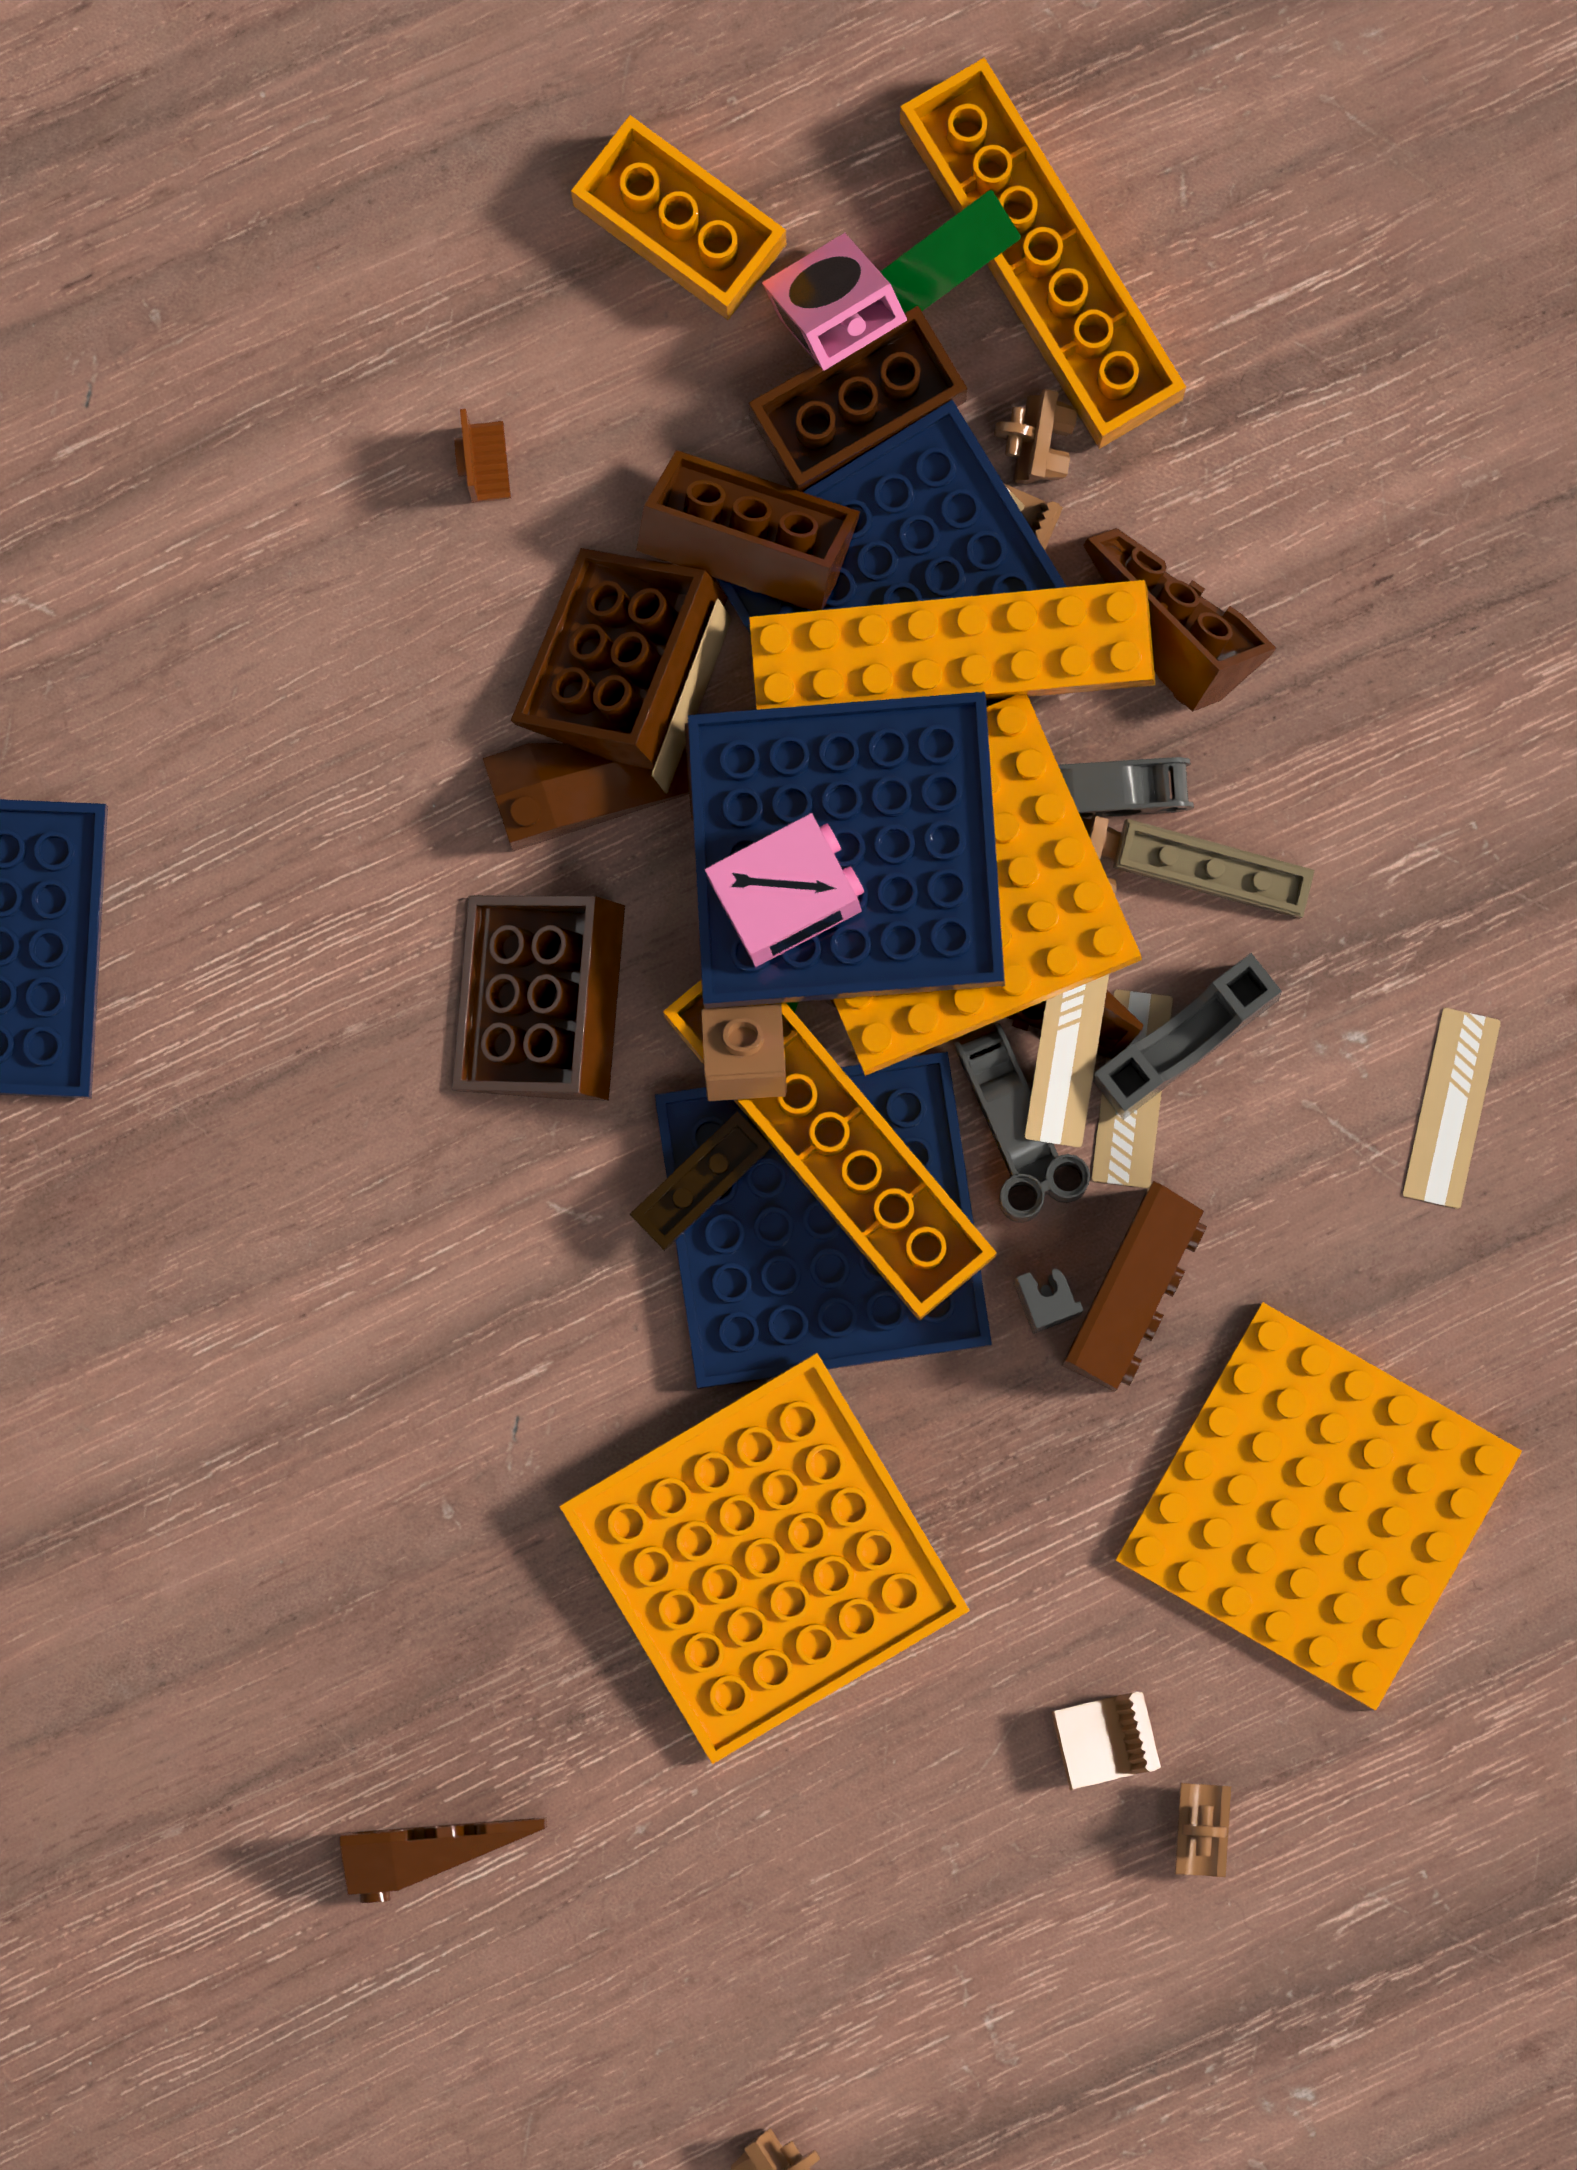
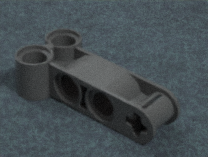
M1171 757L1058 765L1081 818L1175 813L1194 809V803L1189 802L1186 767L1191 765L1190 758ZM1168 771L1170 772V776H1171L1172 799L1170 798V787H1169V774H1168Z
M998 1023L994 1025L995 1031L962 1045L959 1041L954 1042V1046L1011 1176L1001 1188L999 1197L1001 1211L1010 1220L1023 1223L1031 1221L1039 1214L1045 1195L1049 1194L1050 1197L1062 1203L1075 1202L1081 1198L1088 1188L1090 1172L1087 1164L1078 1156L1071 1154L1059 1156L1053 1143L1025 1138L1031 1091L1005 1032ZM1000 1047V1048H998V1049H996V1050H993V1051H991V1052H989V1053H986V1054H984V1055H982V1056H979V1057H977V1058H975V1059H971V1058L976 1057V1056H978V1055H980V1054H983V1053H985V1052H987V1051H990V1050H992V1049H994V1048ZM1069 1166L1078 1171L1081 1177V1184L1073 1191H1063L1056 1186L1053 1174L1060 1167ZM1016 1186H1027L1035 1194L1036 1203L1026 1211L1014 1209L1007 1197L1011 1189Z

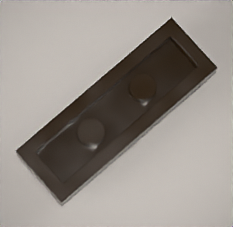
M737 1111L630 1213V1216L665 1251L761 1160L772 1147Z

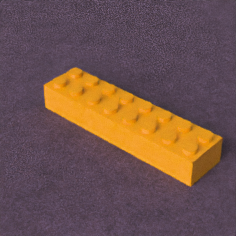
M985 57L901 105L900 123L954 212L958 214L987 191L992 190L1021 235L1020 240L987 263V266L1073 407L1077 408L1079 417L1098 448L1104 447L1182 401L1186 391L1185 383Z
M1145 580L749 617L757 710L985 692L986 701L1023 694H1027L1028 697L1155 685L1148 589Z
M701 979L663 1011L667 1022L704 1064L701 1009H705L703 1004ZM774 1003L781 1004L786 1096L735 1099L734 1101L920 1321L993 1260L997 1252L788 1004Z

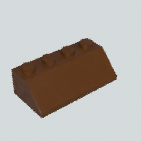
M676 450L644 505L636 551L653 556L661 561L706 570L711 577L792 603L801 608L818 611L823 609L836 585L860 511Z
M1155 1181L1151 1183L1061 1366L1114 1392L1118 1389L1121 1382L1130 1386L1142 1362V1359L1134 1356L1142 1338L1152 1341L1164 1316L1157 1312L1156 1309L1164 1293L1171 1297L1174 1296L1186 1271L1178 1267L1185 1249L1195 1252L1207 1228L1206 1225L1199 1222L1204 1210Z

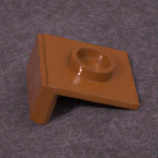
M460 409L463 437L454 438L458 477L467 476V486L472 503L511 499L504 422L470 424L467 410Z

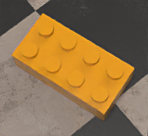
M631 115L628 116L571 190L573 206L727 320L730 319L786 246L785 228Z

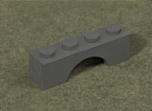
M1250 953L1213 981L1202 994L1171 1020L1145 1038L1131 1044L1094 1073L1093 1082L1124 1120L1277 1003L1282 991L1254 955Z

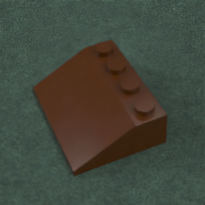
M580 548L511 721L514 725L614 762L653 770L716 600L719 599L722 605L725 606L728 599L727 595L706 570Z
M469 896L452 1090L565 1100L609 1101L625 905L597 896Z

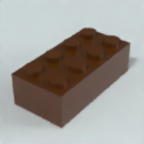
M919 306L904 313L907 318L906 322L823 371L818 364H815L748 403L751 420L792 489L804 492L947 402L953 400L957 407L966 402L968 388Z

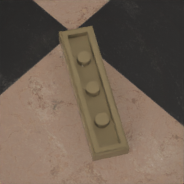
M1131 819L1124 821L1113 868L1297 919L1304 916L1315 871Z

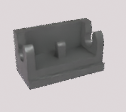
M1056 1268L1052 1269V1275L1048 1276V1284L1050 1286L1043 1285L1040 1289L1041 1294L1038 1291V1283L1030 1272L1018 1276L1013 1283L1033 1334L1077 1318L1084 1311L1081 1302L1075 1303L1065 1276Z

